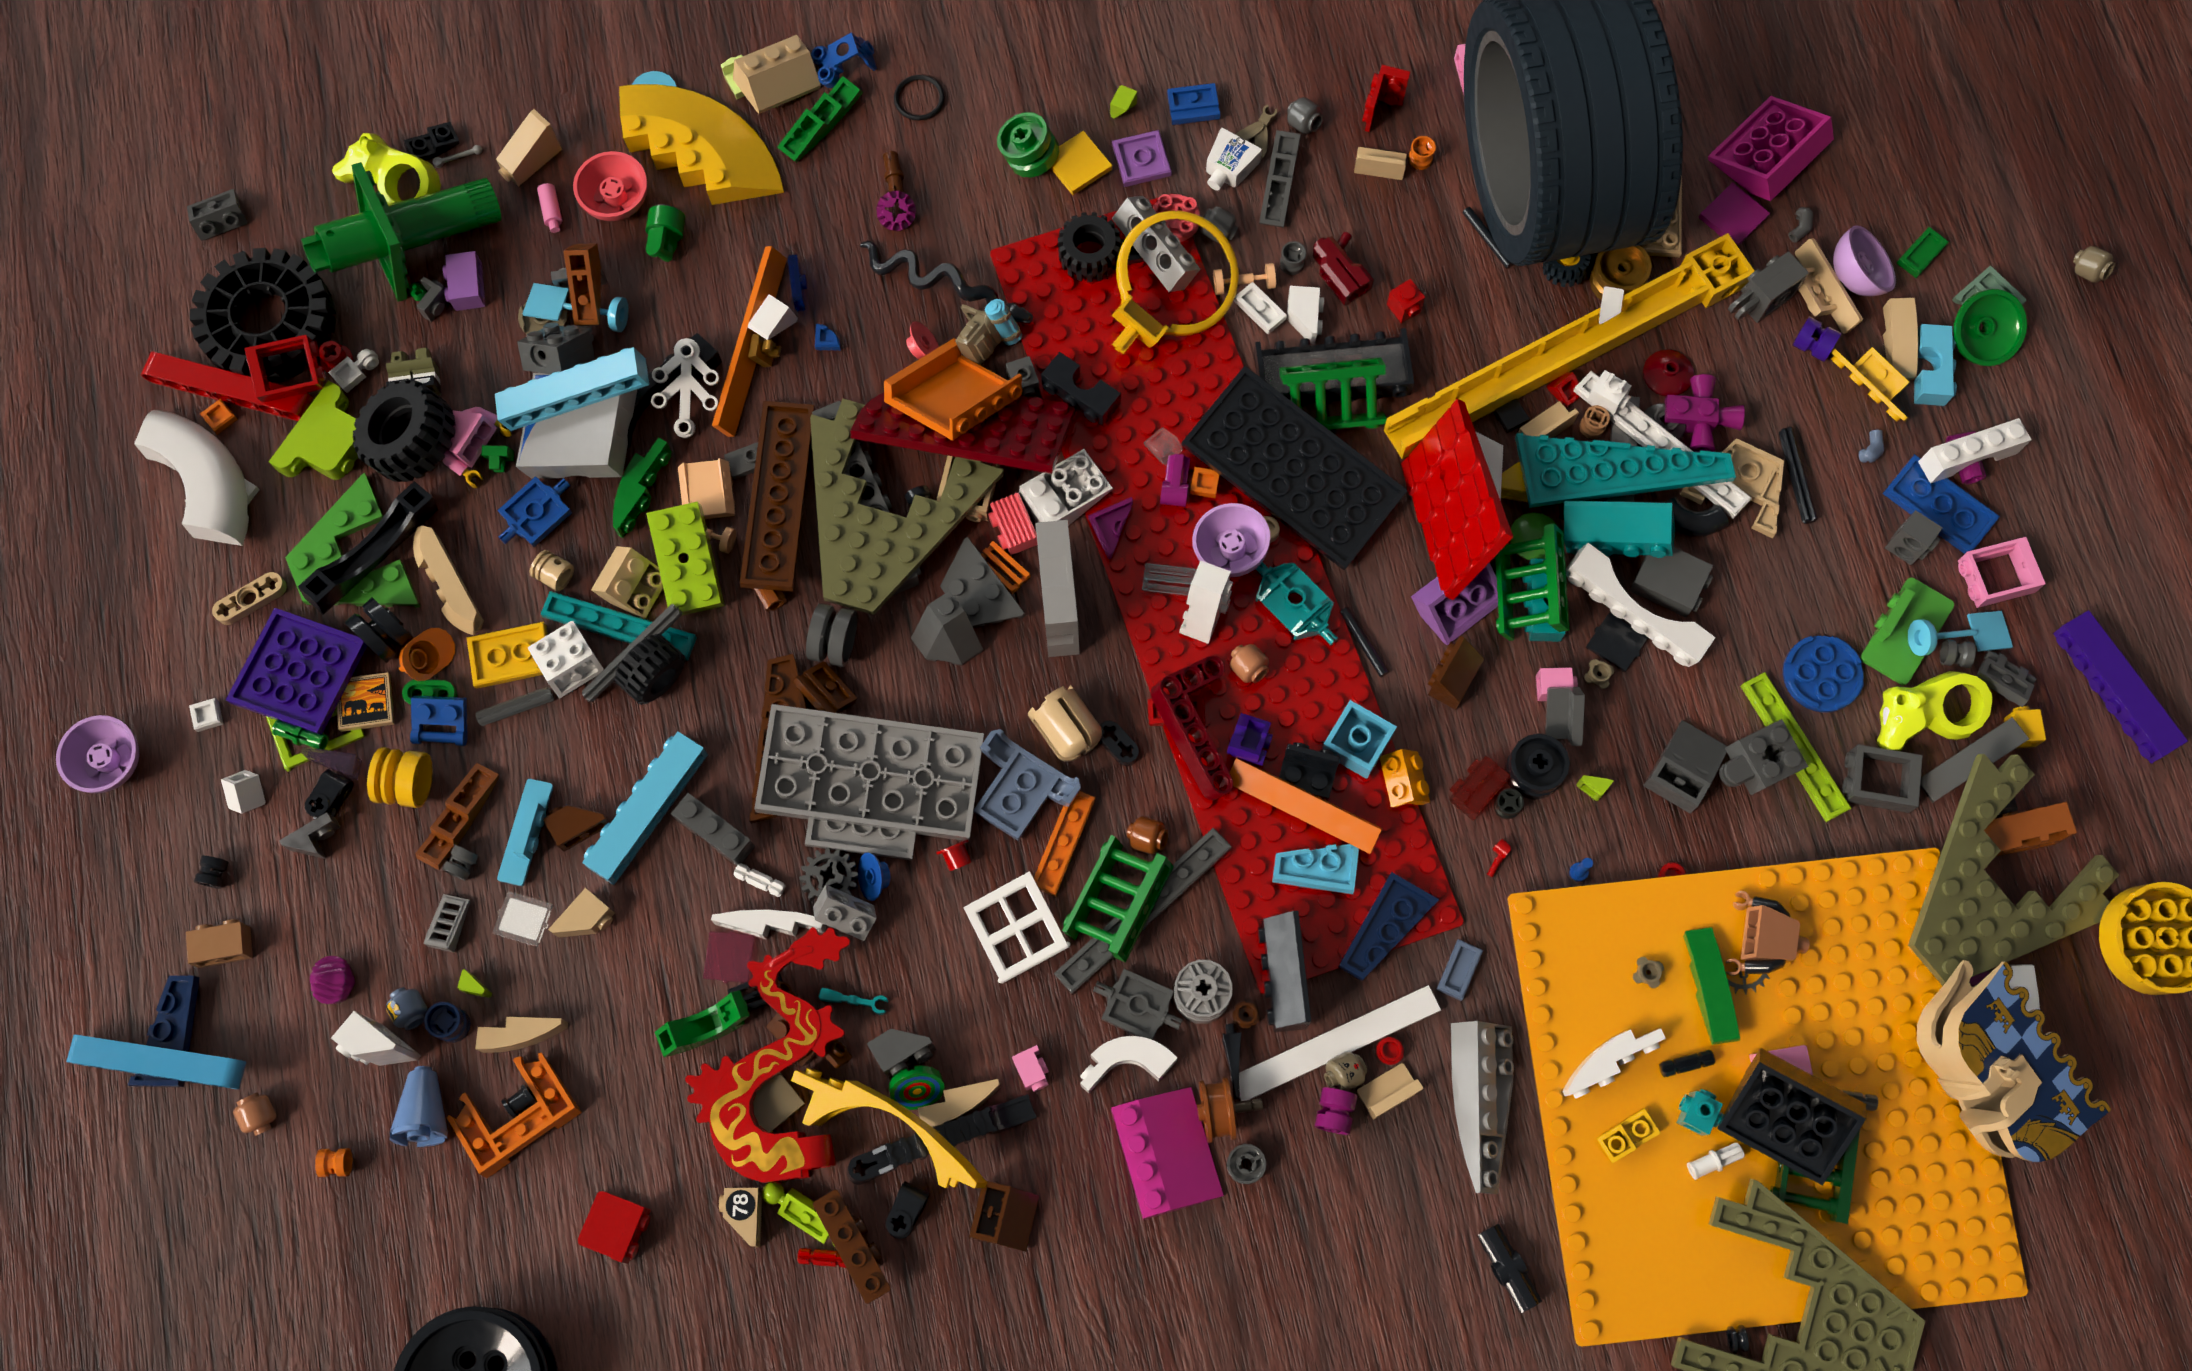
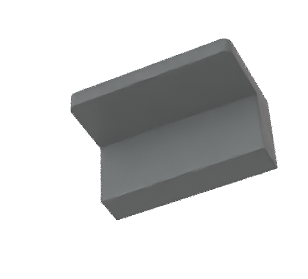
M1549 687L1547 689L1545 735L1552 736L1555 739H1568L1571 746H1582L1585 695L1580 687Z

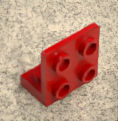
M1381 65L1379 74L1374 73L1371 91L1366 100L1362 122H1366V132H1370L1379 100L1389 105H1403L1410 71Z

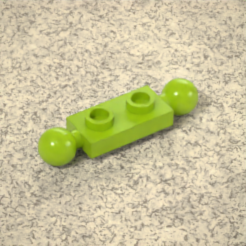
M769 1182L763 1187L762 1197L764 1201L768 1204L779 1203L781 1205L777 1214L823 1244L829 1239L830 1236L813 1207L814 1201L794 1188H791L785 1194L783 1186L778 1182Z

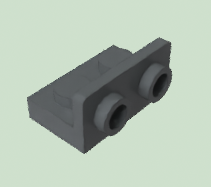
M234 189L187 206L189 222L200 240H206L247 224V219L240 208L239 197Z

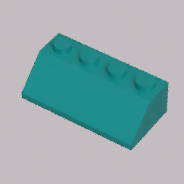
M1564 502V542L1567 553L1576 555L1579 549L1589 543L1605 556H1611L1612 554L1628 557L1651 555L1656 558L1673 556L1675 521L1672 503Z

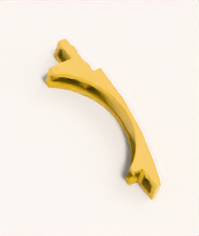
M809 1067L806 1068V1071H794L791 1081L814 1091L804 1116L803 1124L822 1126L836 1115L858 1107L869 1106L885 1110L906 1122L923 1140L932 1157L937 1173L938 1185L944 1188H948L949 1185L956 1188L958 1183L961 1182L972 1188L986 1187L987 1181L936 1129L900 1103L859 1081L845 1080L843 1082L835 1078L827 1080L821 1077L822 1072Z

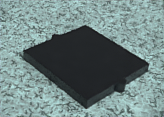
M1608 613L1600 627L1594 629L1595 634L1586 648L1625 672L1633 659L1639 657V650L1648 637L1637 633L1630 625L1613 614Z

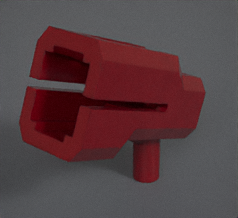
M1344 232L1337 242L1332 236L1319 239L1313 245L1312 255L1320 266L1319 275L1344 306L1357 299L1355 294L1361 297L1372 288L1374 281L1362 264L1353 263L1346 254L1344 248L1352 238L1348 232Z

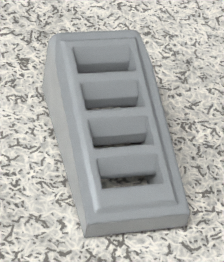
M443 894L423 944L431 948L455 953L470 900ZM448 903L459 905V911L448 909ZM449 914L456 916L455 920L445 919L444 916ZM446 924L452 927L451 930L441 929V925ZM439 934L448 936L446 940L437 939Z

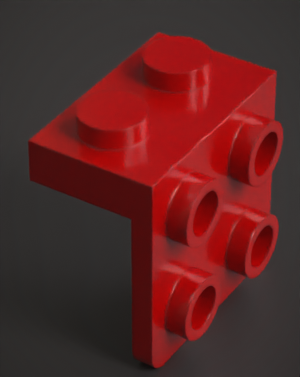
M600 1191L595 1197L578 1237V1244L609 1256L618 1262L629 1264L638 1251V1240L641 1233L645 1232L649 1225L651 1209Z

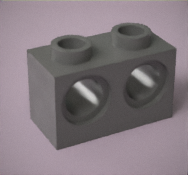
M1915 510L1896 530L1885 546V549L1909 565H1912L1918 558L1923 560L1929 551L1936 547L1941 539L1937 535L1943 527Z

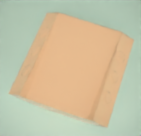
M719 458L713 461L683 462L678 467L682 505L698 501L702 506L705 519L735 515V501L732 492L733 477L730 472L729 461Z

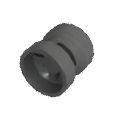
M1290 241L1283 246L1280 268L1284 273L1296 275L1303 270L1306 258L1304 245L1296 241Z
M1945 639L1940 649V663L1948 666L1958 664L1963 668H1971L1976 654L1975 644L1965 641L1960 644L1955 640Z
M454 845L451 851L452 857L449 861L445 862L442 870L466 881L470 875L469 869L471 865L476 864L479 856Z

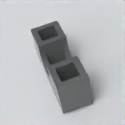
M689 793L686 794L671 813L677 822L696 836H700L714 847L718 853L736 866L739 863H743L755 848V845L748 837Z

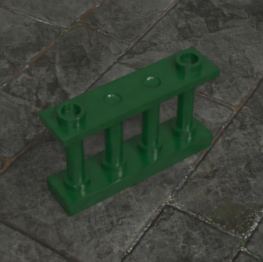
M1860 1129L1838 1161L1837 1169L1834 1168L1826 1182H1831V1185L1834 1186L1833 1197L1823 1199L1786 1192L1788 1174L1807 1177L1778 1162L1776 1184L1771 1186L1770 1191L1784 1203L1827 1211V1214L1831 1215V1221L1848 1224Z

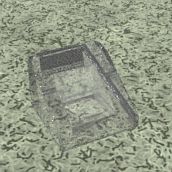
M1163 427L1144 442V445L1164 465L1167 464L1169 455L1182 452V446L1178 438Z

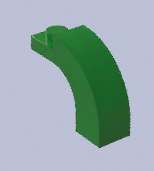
M740 990L734 991L702 1012L665 1023L654 1032L663 1057L695 1049L745 1024L744 1020L750 1016L747 1003L743 999Z

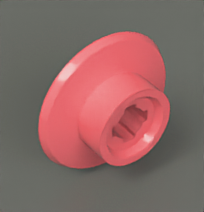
M917 321L912 322L910 326L911 336L907 338L906 343L910 352L917 359H920L937 349L939 345L934 335L925 325Z

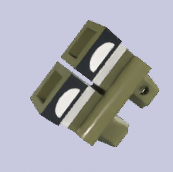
M428 348L415 350L416 359L408 360L406 352H392L391 363H386L388 372L386 387L394 381L411 380L421 382L437 395H442L439 368Z

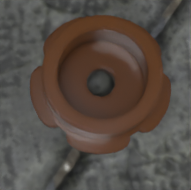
M1243 1001L1236 1005V1010L1233 1011L1232 1017L1234 1022L1239 1024V1027L1248 1029L1251 1025L1258 1023L1260 1016L1258 1014V1007L1254 1003ZM1247 1012L1249 1016L1244 1017L1243 1014Z

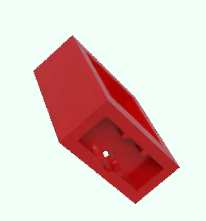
M307 335L244 348L256 398L261 402L321 390L324 387L322 381L326 380L325 372L322 365L318 366L316 358L320 356L319 348L316 341H312ZM305 348L313 381L270 390L262 357Z

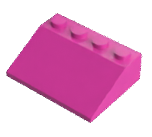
M1770 96L1708 156V160L1749 193L1771 201L1834 140L1831 117Z
M1191 1087L1111 1107L1143 1220L1224 1196L1204 1128L1198 1118L1197 1105Z

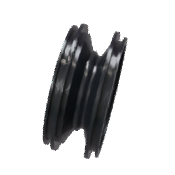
M474 1306L445 1312L426 1323L406 1344L398 1358L394 1371H496L494 1369V1361L498 1356H501L505 1362L502 1371H558V1366L548 1340L529 1320L509 1310ZM473 1352L476 1356V1364L469 1368L466 1364V1357L469 1353Z

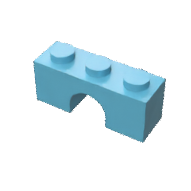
M1921 324L1918 328V358L1929 361L1934 370H1922L1915 378L1914 404L1945 406L1956 394L1957 384L1953 382V374L1956 370L1953 350L1956 342L1954 336H1952V326Z

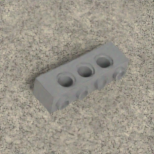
M1144 196L1127 197L1112 220L1127 237L1136 225L1157 213L1152 208L1150 201ZM1165 220L1148 227L1133 243V247L1168 292L1185 290L1200 271L1194 257L1185 250L1179 238L1166 226Z

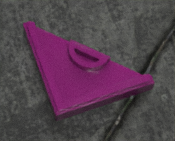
M1132 497L1088 516L1108 559H1111L1132 508Z

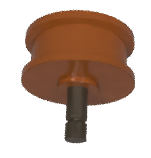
M1227 1077L1223 1078L1220 1083L1205 1084L1204 1080L1199 1081L1201 1104H1197L1199 1121L1204 1122L1208 1143H1212L1213 1138L1230 1136L1231 1140H1236V1113L1263 1110L1262 1099L1234 1102Z

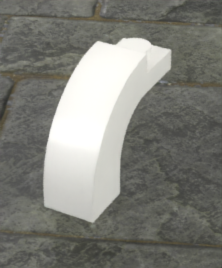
M1125 1036L1104 1043L1091 1054V1059L1097 1065L1094 1067L1091 1064L1080 1076L1083 1079L1080 1085L1086 1092L1090 1093L1112 1068L1122 1064L1138 1065L1159 1082L1177 1062V1057L1165 1046L1145 1037Z

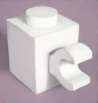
M1604 370L1591 389L1588 401L1594 405L1604 407L1614 416L1619 408L1624 410L1630 401L1631 396L1628 393L1632 385L1616 377L1615 374Z

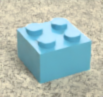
M1350 700L1324 742L1322 749L1333 751L1335 756L1340 757L1339 763L1368 779L1393 737L1397 726Z

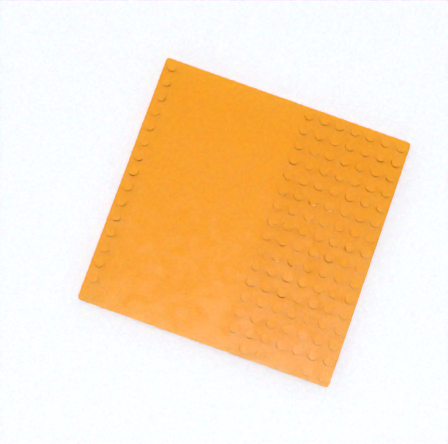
M1937 848L1513 893L1508 896L1507 900L1574 1337L1578 1346L1583 1347L1727 1330L1728 1326L1737 1329L1739 1325L1751 1328L1802 1321L1811 1286L1784 1278L1790 1249L1709 1225L1716 1196L1744 1204L1750 1178L1759 1181L1770 1191L1771 1186L1776 1184L1778 1161L1718 1130V1126L1712 1128L1710 1135L1701 1136L1676 1123L1681 1113V1110L1678 1108L1685 1094L1689 1095L1690 1092L1700 1091V1089L1709 1091L1717 1096L1715 1100L1723 1104L1720 1111L1724 1115L1747 1068L1751 1064L1749 1054L1758 1053L1760 1048L1772 1051L1805 1045L1808 1050L1813 1076L1839 1090L1858 1092L1863 1095H1876L1878 1097L1877 1110H1866V1120L1860 1128L1848 1224L1831 1221V1215L1827 1214V1211L1785 1203L1788 1207L1910 1309L2015 1298L2027 1295L2028 1289L2001 1156L1990 1153L1975 1139L1974 1135H1972L1959 1117L1962 1111L1959 1100L1947 1095L1938 1082L1940 1077L1927 1064L1917 1044V1023L1922 1010L1942 988L1941 983L1908 946L1940 857V851ZM1738 891H1745L1750 898L1757 896L1776 900L1790 913L1791 918L1798 920L1800 923L1799 936L1809 939V949L1804 954L1797 952L1795 960L1786 961L1783 968L1767 974L1770 979L1765 978L1762 981L1764 987L1758 984L1756 992L1749 988L1745 995L1743 989H1738L1735 994V988L1730 986L1740 1041L1712 1045L1696 998L1697 987L1689 966L1691 958L1683 937L1685 931L1712 927L1725 972H1736L1737 964L1733 962L1726 963V961L1733 958L1737 959L1740 963H1745V960L1741 959L1747 908L1745 910H1737L1733 907V902L1740 904L1746 902L1744 898L1736 897L1735 894ZM1646 957L1648 960L1659 961L1663 964L1664 970L1659 979L1660 985L1658 987L1650 988L1648 984L1642 982L1638 984L1633 980V974L1636 973L1638 967L1636 963L1638 958ZM1646 970L1647 975L1651 974L1650 970ZM1726 974L1727 979L1731 982L1743 985V978H1740L1739 974L1736 976ZM1748 974V977L1745 978L1746 985L1757 981L1762 974ZM1630 1029L1635 1039L1654 1030L1662 1029L1666 1039L1658 1042L1660 1048L1646 1054L1643 1049L1633 1053L1635 1059L1623 1065H1619V1062L1616 1061L1621 1072L1613 1075L1615 1078L1614 1082L1602 1087L1598 1083L1589 1086L1590 1092L1576 1099L1573 1094L1564 1096L1562 1091L1571 1075L1585 1058L1599 1046ZM1706 1050H1711L1714 1054V1065L1701 1066L1699 1069L1680 1074L1676 1072V1075L1663 1077L1660 1072L1659 1064L1668 1060L1673 1062V1059L1695 1053L1698 1055V1053ZM1645 1108L1661 1134L1640 1145L1636 1150L1612 1164L1597 1138ZM1733 1143H1738L1742 1147L1745 1157L1722 1167L1723 1170L1720 1172L1715 1170L1694 1180L1687 1168L1688 1162L1708 1155L1710 1150L1717 1151ZM1788 1174L1786 1192L1829 1199V1197H1833L1834 1186L1831 1185V1182L1825 1181L1822 1186L1809 1178Z

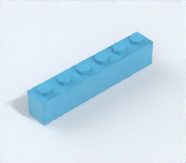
M634 347L625 348L618 353L601 356L597 360L585 364H577L573 368L554 372L549 376L533 379L516 387L506 388L504 391L495 393L497 419L512 431L648 386L646 358Z
M678 731L674 737L671 736L667 739L663 746L664 751L659 758L656 757L651 761L647 769L648 773L643 779H639L632 788V795L627 801H623L616 810V817L611 823H607L600 832L601 837L597 843L591 845L584 854L582 863L612 885H615L708 756L703 747Z

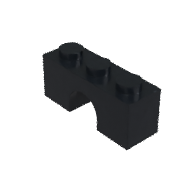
M1059 352L1041 374L1043 388L1049 394L1058 395L1063 399V402L1083 412L1085 418L1090 422H1097L1103 426L1121 404V393L1101 379L1091 389L1083 390L1078 388L1075 382L1080 377V365Z

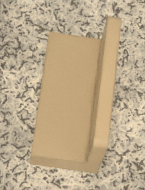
M1358 147L1354 173L1402 180L1407 154Z
M1558 401L1522 426L1518 433L1538 437L1540 435H1548V438H1554L1574 424L1579 412L1576 408L1568 412L1563 404Z
M1401 1063L1359 1088L1357 1094L1374 1120L1419 1093L1424 1088L1418 1079L1414 1081L1406 1066Z

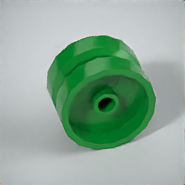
M1024 112L1013 116L1005 122L997 136V147L1014 173L1021 177L1032 178L1041 175L1049 170L1057 160L1059 143L1042 116L1036 113Z

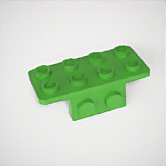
M1913 577L1905 581L1898 594L1895 592L1886 605L1889 607L1887 613H1882L1876 621L1874 627L1877 629L1860 656L1863 663L1900 685L1909 683L1924 656L1915 655L1909 646L1908 629L1910 624L1914 620L1925 619L1930 621L1937 633H1939L1954 608L1952 600Z

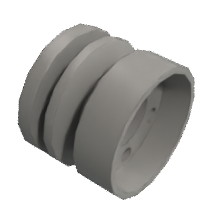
M1196 960L1188 963L1180 970L1174 986V1002L1178 1012L1185 1019L1196 1024H1208L1218 1020L1226 1012L1232 997V981L1228 972L1220 964L1211 960ZM1200 984H1204L1205 988H1210L1206 996H1202L1201 991H1196L1199 989Z

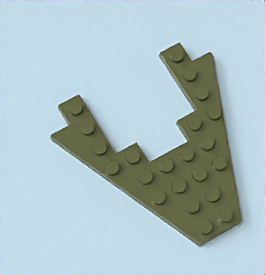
M842 398L834 421L812 414L810 417L823 598L825 601L875 615L1003 477L1004 471L1001 468L983 464L982 461L955 457L940 502L915 495L907 518L861 505L860 502L867 486L866 480L846 475L844 472L857 440L851 438L850 430L865 405Z
M1978 754L1975 757L1908 944L1910 949L1942 986L1947 982L1962 960L1969 961L1972 965L1973 977L2000 965L2002 961L2008 962L2099 923L2103 912L2110 903L2103 893L2119 876L2103 855H2095L2048 907L2036 891H2028L2014 905L1984 869L2001 850L1984 830L2035 775L2018 754L2010 755L1998 769L1985 754Z
M1750 1178L1744 1204L1716 1196L1709 1225L1790 1249L1784 1278L1811 1286L1796 1342L1768 1333L1762 1359L1757 1361L1678 1337L1671 1361L1673 1367L1685 1371H1913L1925 1324L1924 1319L1759 1181Z

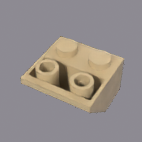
M616 546L591 591L610 604L645 619L662 591L663 584L658 566L630 547Z

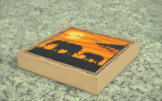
M389 672L351 677L337 704L338 729L340 732L394 725L391 675Z

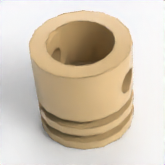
M548 550L541 551L534 559L530 568L531 577L536 578L555 591L563 590L574 573L573 564Z

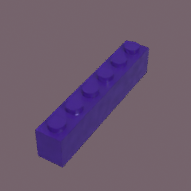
M2089 610L2064 624L2053 633L2058 645L2066 650L2072 658L2074 666L2089 681L2091 689L2099 694L2105 702L2107 710L2120 722L2124 733L2132 738L2138 746L2140 754L2148 759L2151 764L2188 742Z

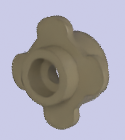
M1597 659L1591 660L1589 663L1590 669L1584 675L1585 682L1594 683L1601 689H1606L1610 684L1609 678L1614 674L1613 666Z
M1646 957L1638 958L1636 962L1638 967L1636 973L1633 974V980L1638 984L1641 982L1648 984L1650 988L1658 987L1660 985L1659 979L1664 970L1663 964L1659 961L1648 960ZM1646 970H1650L1651 974L1647 975Z

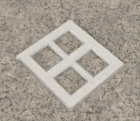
M1030 871L963 907L999 977V983H1005L1070 946V942L1065 940ZM1026 887L1037 910L1016 920L1006 897ZM999 902L1010 925L989 935L979 912ZM1043 920L1054 943L1033 953L1022 931ZM1016 934L1027 958L1006 968L995 945Z

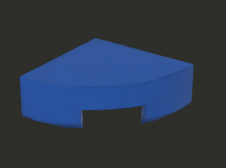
M816 324L815 349L841 350L837 335L827 326Z

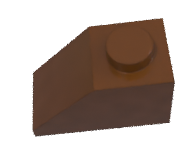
M571 806L557 807L548 813L549 816L543 819L557 846L564 852L600 832L607 823H610L603 814Z

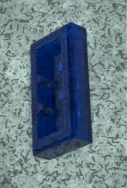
M797 254L788 255L792 300L795 310L804 311L806 309L803 290L808 289L806 275H801V266Z

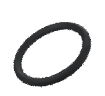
M926 75L907 77L900 82L894 92V104L901 115L912 120L929 119L936 115L944 104L945 95L942 86L937 80ZM926 80L934 84L938 89L940 95L939 103L930 113L912 115L901 107L899 93L904 85L911 81Z

